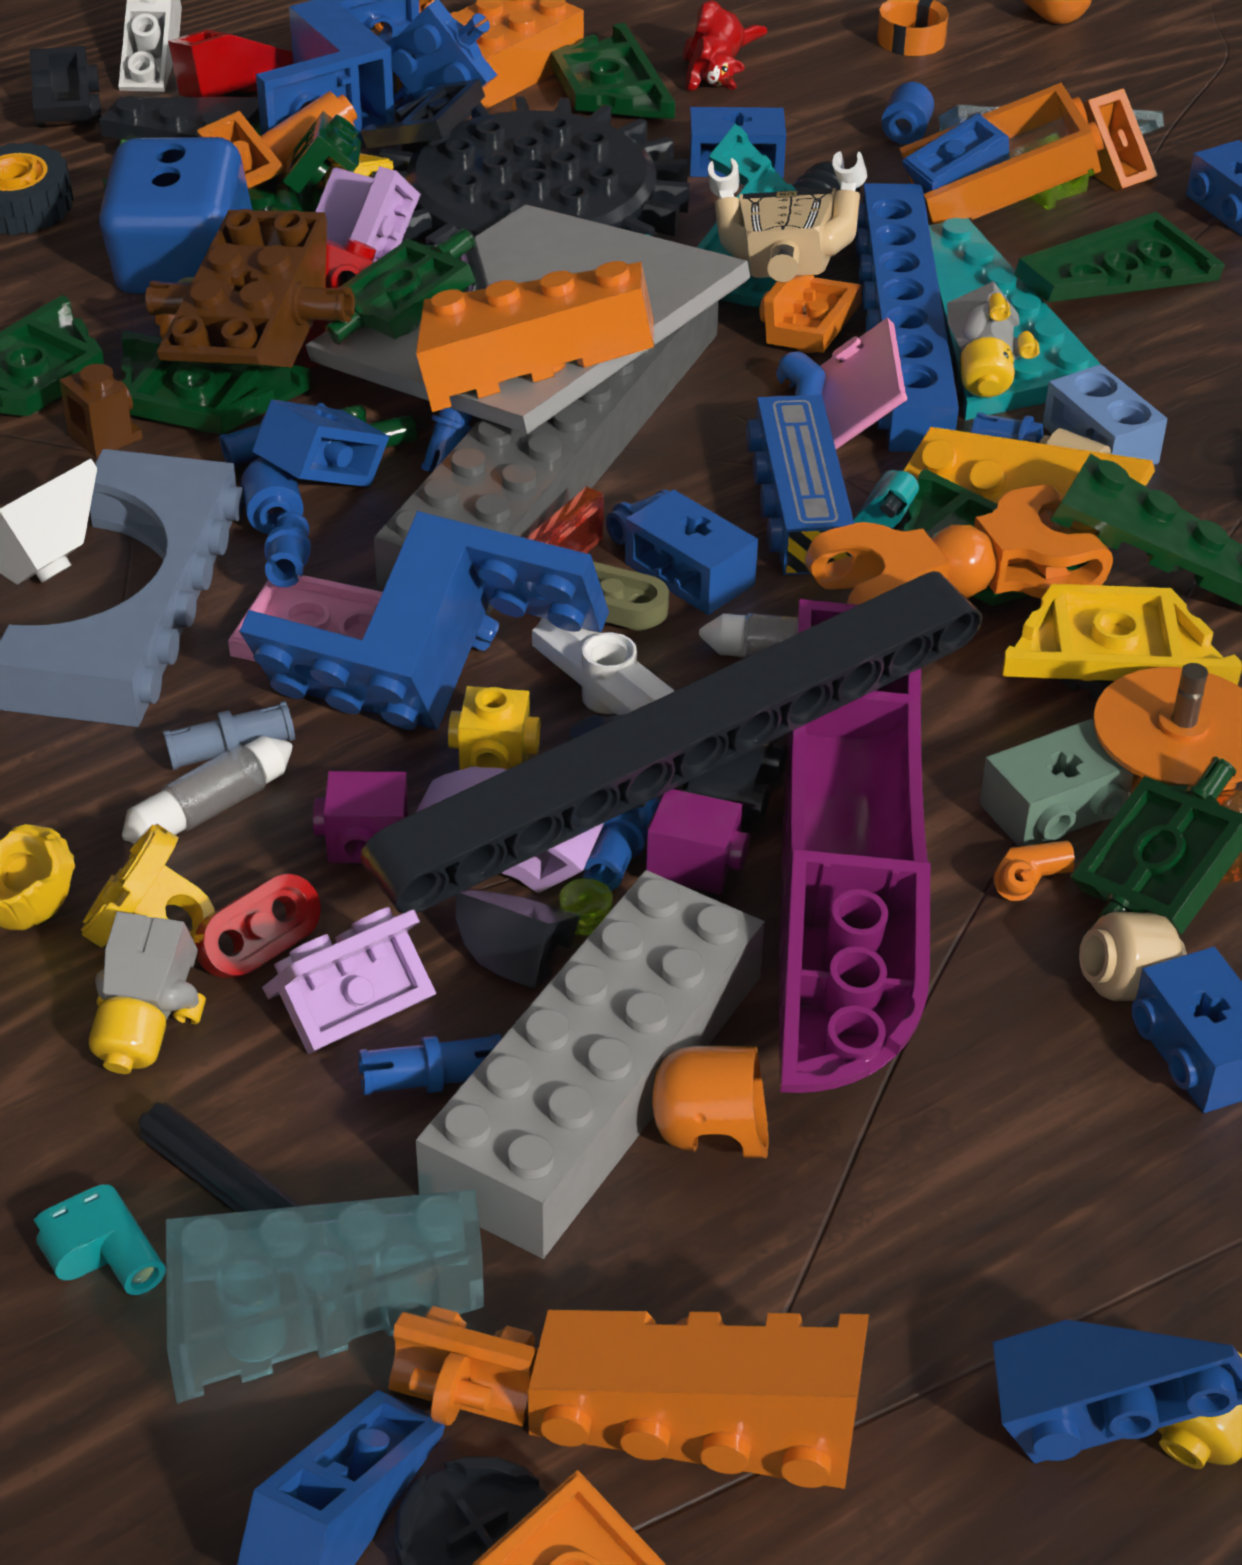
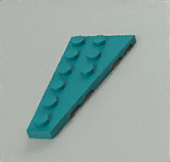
M950 218L943 223L929 225L951 362L955 364L957 372L956 385L958 393H962L963 397L962 410L965 420L974 419L977 417L978 412L992 415L1046 403L1049 381L1100 365V362L1037 293L1014 275L1015 269L968 218ZM994 281L1004 294L1005 300H1008L1019 314V325L1014 327L1013 336L1017 338L1022 332L1029 331L1034 336V339L1038 341L1040 353L1032 359L1020 357L1014 360L1015 374L1012 385L1001 395L987 398L971 394L965 389L961 381L960 358L962 349L959 347L948 325L947 303Z

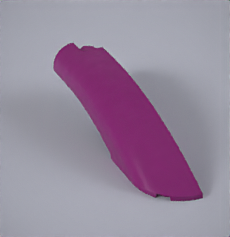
M800 599L794 635L858 605ZM921 668L787 733L788 752L785 763L779 926L780 1092L807 1093L830 1090L854 1083L873 1074L891 1061L904 1048L917 1029L924 1011L930 978L931 862L927 860L922 791Z

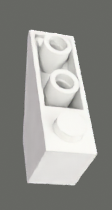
M127 0L119 77L120 91L165 92L173 65L168 41L179 38L182 11L180 0Z

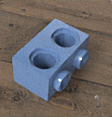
M1100 364L1049 381L1043 427L1051 434L1058 428H1062L1109 446L1112 454L1153 460L1155 465L1160 461L1168 418Z

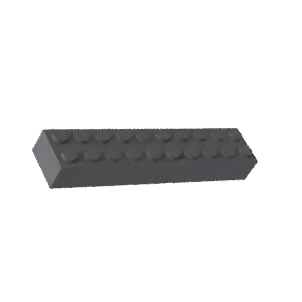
M719 300L528 434L481 418L374 536L377 591L383 592L417 511L527 539L530 538L533 531L542 525L537 541L544 543L553 515L564 506L556 529L557 531L569 517L575 496L585 487L586 490L583 498L588 494L717 336ZM489 604L485 614L487 615L493 610L491 604Z

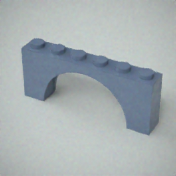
M110 449L102 450L95 463L97 473L90 506L92 527L122 533L144 543L162 558L163 563L157 574L138 593L121 604L99 614L59 624H9L0 640V710L139 727L149 703L155 704L159 699L162 675L167 664L173 665L177 659L179 638L184 627H191L194 622L196 601L201 590L206 591L210 587L215 559L217 555H224L226 552L231 524L233 520L239 521L241 519L244 508V491L242 487H236L234 463Z

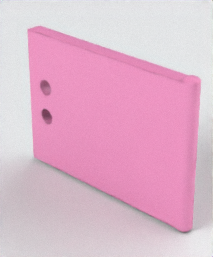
M888 317L861 337L854 336L833 352L832 358L820 366L826 373L822 397L835 449L841 447L907 400L895 327Z

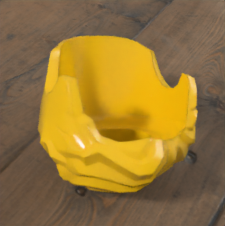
M24 824L13 827L0 840V928L7 930H26L54 916L65 901L69 892L71 876L75 869L74 855L69 851L66 839L61 838L60 834L52 828Z

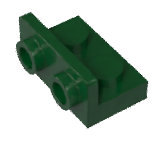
M322 111L288 155L283 182L297 193H300L308 182L315 186L331 165V162L328 160L329 157L347 171L354 172L359 165L361 140L357 138L358 130L342 116L336 114L332 118Z

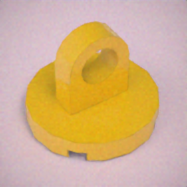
M158 823L152 824L145 830L129 850L131 854L129 855L130 859L123 868L118 870L115 876L111 875L83 920L85 925L81 928V931H83L81 934L103 948L108 942L117 911L168 919L165 910L166 905H177L183 908L192 919L193 929L189 933L194 941L199 924L207 916L215 912L209 897L201 889L165 866L179 837Z

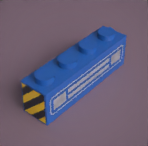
M822 395L757 397L756 419L747 420L746 439L748 452H754V482L756 485L761 484L762 518H768V549L770 553L778 552L783 575L811 574L806 567L805 558L814 538L827 530L854 524ZM842 552L830 558L827 563L852 555L848 552Z

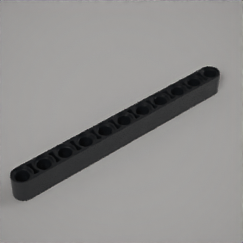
M932 571L383 828L372 836L362 849L360 857L362 865L399 913L403 914L413 909L416 913L424 911L965 646L977 633L982 623V614L942 573Z

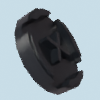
M462 1456L445 1462V1470L434 1473L428 1479H426L425 1473L410 1486L396 1512L394 1542L397 1561L399 1565H472L546 1499L548 1495L539 1487V1479L526 1467L497 1456Z

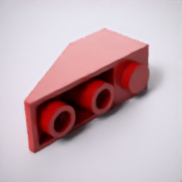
M208 29L168 41L179 95L184 97H225L226 93L235 90L239 93L257 91L256 74L293 64L292 51Z

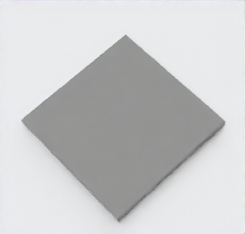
M524 205L475 237L489 285L502 280H512L517 283L538 280L554 271L563 270L571 273L590 271L611 261H623L627 264L642 261L654 318V345L750 278L747 260L530 205ZM467 287L466 289H464V290L462 291V293H463V292H469V291H468V287ZM421 321L414 331L397 339L366 327L365 329L360 328L339 345L333 343L326 332L306 344L307 352L312 362L429 401L416 355ZM647 350L585 368L579 365L577 360L567 362L562 370L555 373V377L538 382H533L532 378L526 375L515 377L499 383L500 393L478 399L475 389L451 396L449 398L452 407L449 408L528 434Z

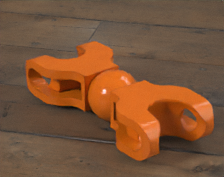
M1041 484L1008 491L998 501L997 509L992 513L975 518L974 527L971 525H949L933 534L931 538L923 528L899 531L885 525L867 522L830 529L814 538L807 551L805 562L807 569L820 586L828 590L853 589L847 604L860 605L932 571L942 573L966 598L986 589L989 585L995 594L1016 591L1042 599L1052 583L1102 585L1110 573L1113 556L1105 544L1092 533H1061L1064 526L1050 519L1062 501L1063 495L1054 486ZM842 552H848L852 555L827 563L830 558ZM1089 561L1086 565L1076 570H1068L1066 568Z

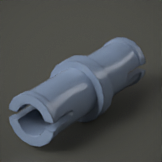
M286 701L233 716L230 710L217 713V720L173 731H163L173 770L226 755L229 761L239 759L240 748L260 736L284 741L295 740L294 727Z

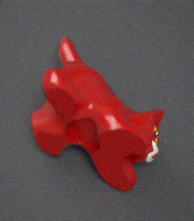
M715 1L704 2L697 13L695 35L687 38L683 51V59L690 61L686 75V90L694 92L702 80L714 86H723L730 90H735L737 84L733 76L744 71L745 68L743 63L735 59V56L741 47L765 36L768 32L767 27L754 24L744 29L735 14L722 8Z

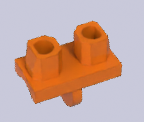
M432 1306L422 1317L406 1312L401 1313L394 1324L395 1355L389 1377L388 1390L432 1401V1421L447 1426L452 1425L460 1409L515 1425H524L528 1417V1387L538 1350L537 1347H534L535 1336L532 1332L507 1325L503 1329L496 1331L494 1336L466 1329L467 1323L460 1317L458 1312Z

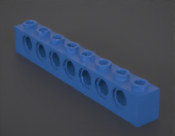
M864 183L862 202H859L855 251L856 258H860L859 284L863 285L862 310L866 312L865 331L868 332L887 317L894 323L907 395L905 402L876 421L877 430H886L889 451L915 452L930 427L956 430L959 409L922 184Z

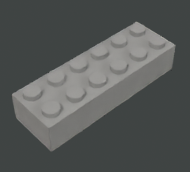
M645 870L416 1139L419 1197L544 1259L654 1117L652 1106L653 1084L656 1071L663 1059L671 1052L682 1047L708 1046L761 978L765 921Z

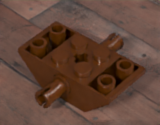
M228 210L191 283L151 281L149 283L150 287L146 289L145 300L150 314L175 315L157 350L159 359L194 364L292 368L314 320L350 322L352 320L351 316H354L355 297L352 289L349 287L325 288L328 221L325 212Z

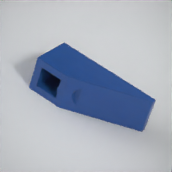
M1067 1319L993 1342L1002 1425L1034 1464L1046 1460L1061 1461L1070 1459L1084 1449L1123 1438H1144L1153 1434L1158 1428L1200 1416H1221L1229 1413L1236 1406L1242 1405V1358L1233 1345Z

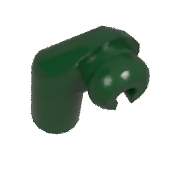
M361 405L339 409L346 411L390 436L385 448L417 441V428L411 415L379 422H367L366 410Z

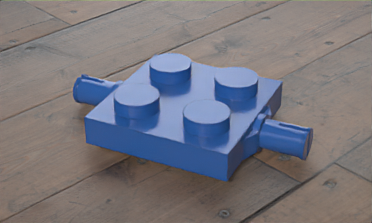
M435 0L389 44L391 47L392 70L404 84L393 95L394 104L404 98L395 107L396 109L420 98L424 93L440 84L479 79L482 88H484L497 76L482 56L476 42L490 29L488 20L478 26L486 18L484 15L475 14L463 26L451 16L440 0Z

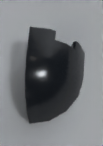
M474 890L463 891L456 895V922L464 945L476 961L498 976L531 988H536L551 977L552 971L545 968V965L550 960L557 945L569 949L580 919L579 915L518 896Z

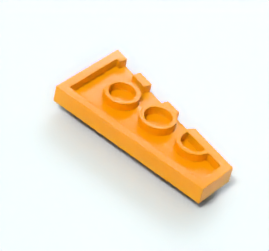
M930 427L904 471L913 475L918 482L920 472L927 469L998 504L1000 498L1010 490L1041 484L1054 486L1064 497L1090 453L1101 460L1117 463L1126 470L1129 477L1144 486L1148 484L1155 472L1153 460ZM1074 520L1069 528L1064 527L1061 533H1092L1095 535L1097 530Z

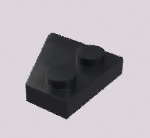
M479 79L440 84L424 93L420 98L395 110L397 123L371 124L365 127L361 133L367 149L423 142L426 146H433L446 141L451 136L450 131L458 123L468 119L472 115L471 110L485 97Z

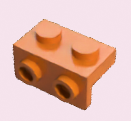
M814 275L795 276V278L787 282L777 281L771 290L763 295L760 304V319L762 322H765L766 343L796 348V350L803 353H824L861 305V285L815 278Z

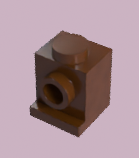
M91 364L84 367L80 372L59 380L68 434L96 459L103 449L118 450L143 439L142 430L130 420L129 411L133 409L131 394L122 381L114 379L111 367L104 364Z

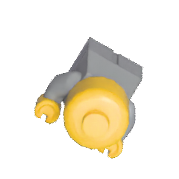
M994 281L947 303L948 325L959 347L962 349L960 371L961 381L965 389L978 397L991 398L1001 395L1009 389L1014 381V360L1020 357L1032 359L1038 356L1040 353L1038 341L1034 339V336L1029 331L1022 332L1017 338L1013 336L1014 327L1019 325V314L1011 303L1005 300L1004 294Z
M117 911L105 949V967L96 974L95 978L98 992L97 1005L99 1007L89 1035L90 1051L104 1061L103 1066L107 1070L119 1074H129L132 1069H142L152 1065L158 1057L166 1030V1020L171 1011H173L174 1019L179 1022L185 1023L186 1017L191 1019V1024L200 1022L206 998L202 994L197 993L192 984L186 982L190 967L194 966L198 949L183 921L153 918Z

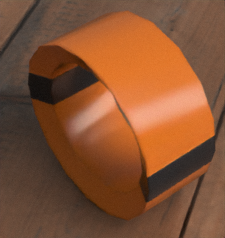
M887 0L882 3L879 9L877 28L879 45L890 52L906 56H925L938 52L946 43L949 17L947 8L935 0Z

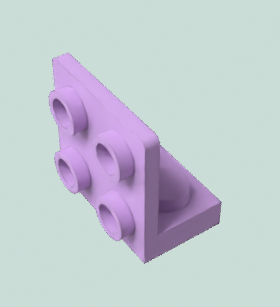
M379 166L375 178L344 169L334 168L316 212H325L328 220L327 239L344 246L348 238L360 241L377 249L374 258L380 259L401 244L421 194L395 170Z

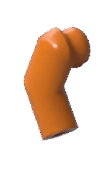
M1066 840L1010 848L993 875L996 891L1009 901H1021L1032 894L1042 876L1073 872L1075 856L1071 843Z

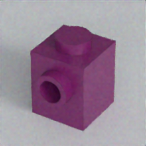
M328 772L326 798H315L313 806L314 836H325L328 863H362L360 860L361 852L367 841L383 828L409 816L406 772Z
M675 789L664 793L648 829L647 871L684 887L722 895L731 871L741 872L743 870L749 851L750 833L741 831L742 804Z

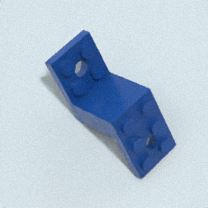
M311 0L289 6L293 64L256 74L261 135L298 112L304 103H311L328 91H331L336 97L343 94L352 104L358 117L353 123L359 132L357 138L361 142L364 141L361 131L371 124L384 125L395 123L392 78L394 71L392 70L391 47L389 44L420 14L419 0ZM384 22V28L378 36L371 31L375 24Z
M417 511L363 640L248 610L239 632L252 651L254 660L260 664L270 680L271 687L287 697L303 699L306 694L325 699L333 708L348 714H359L360 710H365L381 715L384 720L402 729L413 730L419 725L438 731L489 604L497 611L508 616L522 617L525 613L545 618L554 626L570 632H578L581 628L601 633L609 610L591 554Z

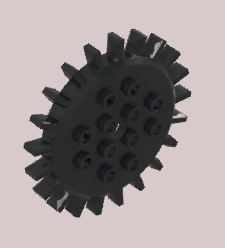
M515 96L511 111L490 114L484 105L479 102L471 110V119L458 123L450 131L451 136L440 144L426 146L423 142L401 144V151L382 148L380 151V157L389 158L390 161H393V170L397 171L421 194L401 243L410 239L415 242L426 240V245L442 244L459 232L461 228L472 232L476 237L524 205L645 235L649 234L652 237H655V232L675 237L679 232V212L688 213L690 183L687 182L688 162L687 159L673 160L674 141L670 137H665L647 142V121L641 118L619 129L612 127L611 107L602 105L587 118L571 114L569 98L560 97L553 111L530 110L524 96ZM373 171L372 178H375L377 171Z

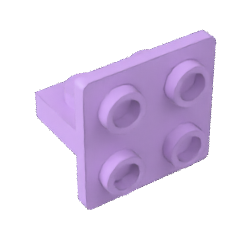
M389 907L383 908L351 924V929L335 937L336 944L332 945L328 934L293 949L289 952V957L274 964L278 975L262 988L268 1000L278 995L281 996L308 1054L429 999L436 994L407 933L408 930L420 922L414 909L394 918Z

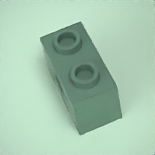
M1089 719L986 757L979 804L1018 847L1041 844L1046 841L1057 840L1067 833L1098 821L1114 818L1130 796L1134 774L1122 767L1107 754L1097 739L1093 720Z

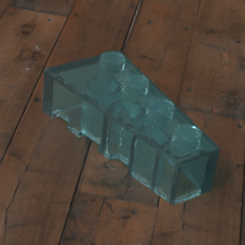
M475 1189L166 1219L167 1352L177 1404L205 1395L203 1386L240 1375L242 1383L273 1374L272 1364L316 1350L319 1358L349 1350L348 1343L354 1338L379 1330H384L389 1337L393 1336L394 1324L402 1312L422 1317L432 1306L458 1312L460 1315L484 1307L482 1246Z

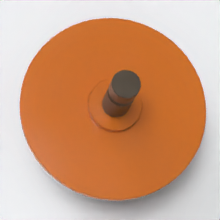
M1188 663L1183 668L1155 667L1132 672L1111 683L1099 696L1093 716L1094 731L1107 754L1122 767L1134 774L1130 795L1144 776L1167 785H1194L1214 756H1217L1219 760L1222 758L1229 762L1237 772L1216 800L1220 805L1232 795L1236 783L1242 781V688L1238 685L1208 673L1206 667L1201 664Z

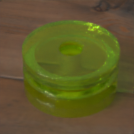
M594 879L574 880L563 887L559 895V908L580 916L575 934L591 935L612 910V892L604 883Z

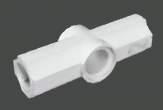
M542 618L539 624L532 630V646L582 686V701L595 712L617 715L627 714L674 692L672 688L637 661L635 643L623 634L613 632L599 633L581 628L578 632H570L554 626L545 618Z

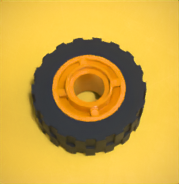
M25 142L24 144L9 143L1 146L0 234L19 235V233L27 232L29 234L37 232L39 229L53 226V223L58 220L61 221L66 216V212L71 210L73 206L72 201L74 200L65 158H62L61 153L57 150L53 151L49 146L45 145L40 146Z

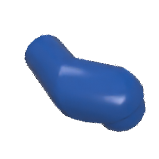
M802 352L787 353L779 360V366L776 370L777 379L781 384L785 379L791 381L789 387H796L794 396L822 395L826 373L823 368Z

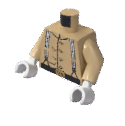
M841 151L834 155L832 165L837 181L841 186L838 191H836V188L748 193L740 194L739 198L734 197V193L739 188L737 162L731 158L732 173L726 177H719L714 173L713 161H711L708 165L709 187L711 192L719 196V199L714 204L721 245L735 258L747 260L750 275L755 278L772 277V279L778 282H787L795 278V276L817 275L824 272L830 257L850 244L856 235L860 193L856 192V188L861 186L867 178V170L860 152L857 153L856 165L850 169H844Z

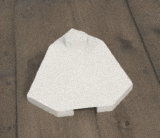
M92 459L85 461L0 508V574L17 585L35 574L41 583H44L71 566L66 556L84 544L97 473V467Z

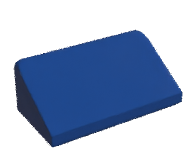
M977 113L904 158L902 165L915 184H922L923 193L925 194L1009 160V137Z

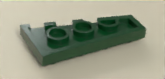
M1153 212L1019 258L1014 275L1035 291L1039 297L1047 302L1219 281L1225 264L1158 212Z
M1090 453L1050 520L1067 528L1071 526L1074 520L1097 530L1095 536L1105 545L1116 550L1122 542L1145 551L1149 556L1148 564L1167 573L1183 569L1195 573L1194 579L1199 587L1242 606V544L1230 538L1227 532L1218 524L1208 520H1200L1180 508L1170 495L1159 490H1151L1132 479L1126 470L1117 463L1101 460Z

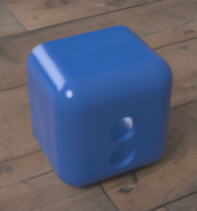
M221 137L133 138L124 141L118 146L113 155L100 209L99 226L115 284L120 290L131 294H146V289L150 287L149 283L151 281L177 283L182 278L195 277L228 210H252L242 158L239 150L232 142Z

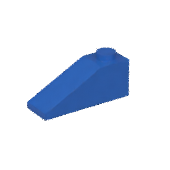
M376 1390L254 1489L237 1565H355L442 1437L445 1425L433 1422L431 1414L380 1390Z

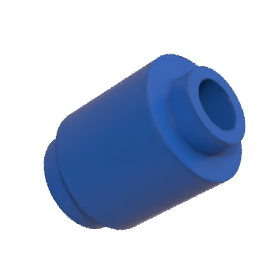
M908 82L898 86L892 92L882 116L883 131L892 141L899 144H911L920 140L925 134L935 105L933 96L926 86L918 82Z
M263 457L255 459L248 465L241 478V487L244 491L243 499L247 517L255 529L269 534L272 531L273 523L278 522L277 517L280 514L296 512L303 515V502L295 476Z

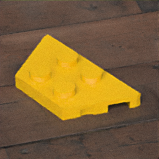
M1052 583L1041 599L1040 609L1033 611L1024 623L1022 637L1015 647L1009 645L1005 651L1002 674L1006 677L1116 681L1127 674L1155 667L1183 668L1188 663H1198L1206 667L1208 673L1238 685L1242 663L1235 654L1223 657L1211 645L1213 631L1200 618L1193 616L1187 610V604L1171 588Z

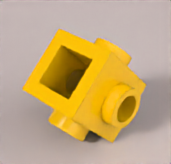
M467 686L462 711H451L448 728L449 748L459 749V770H464L468 767L510 769L527 761L529 754H538L541 722L540 717H530L529 691L499 687Z

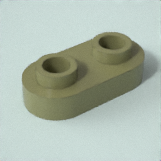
M593 562L609 610L606 619L607 623L627 627L635 631H643L661 624L667 618L669 589L662 580L651 575Z

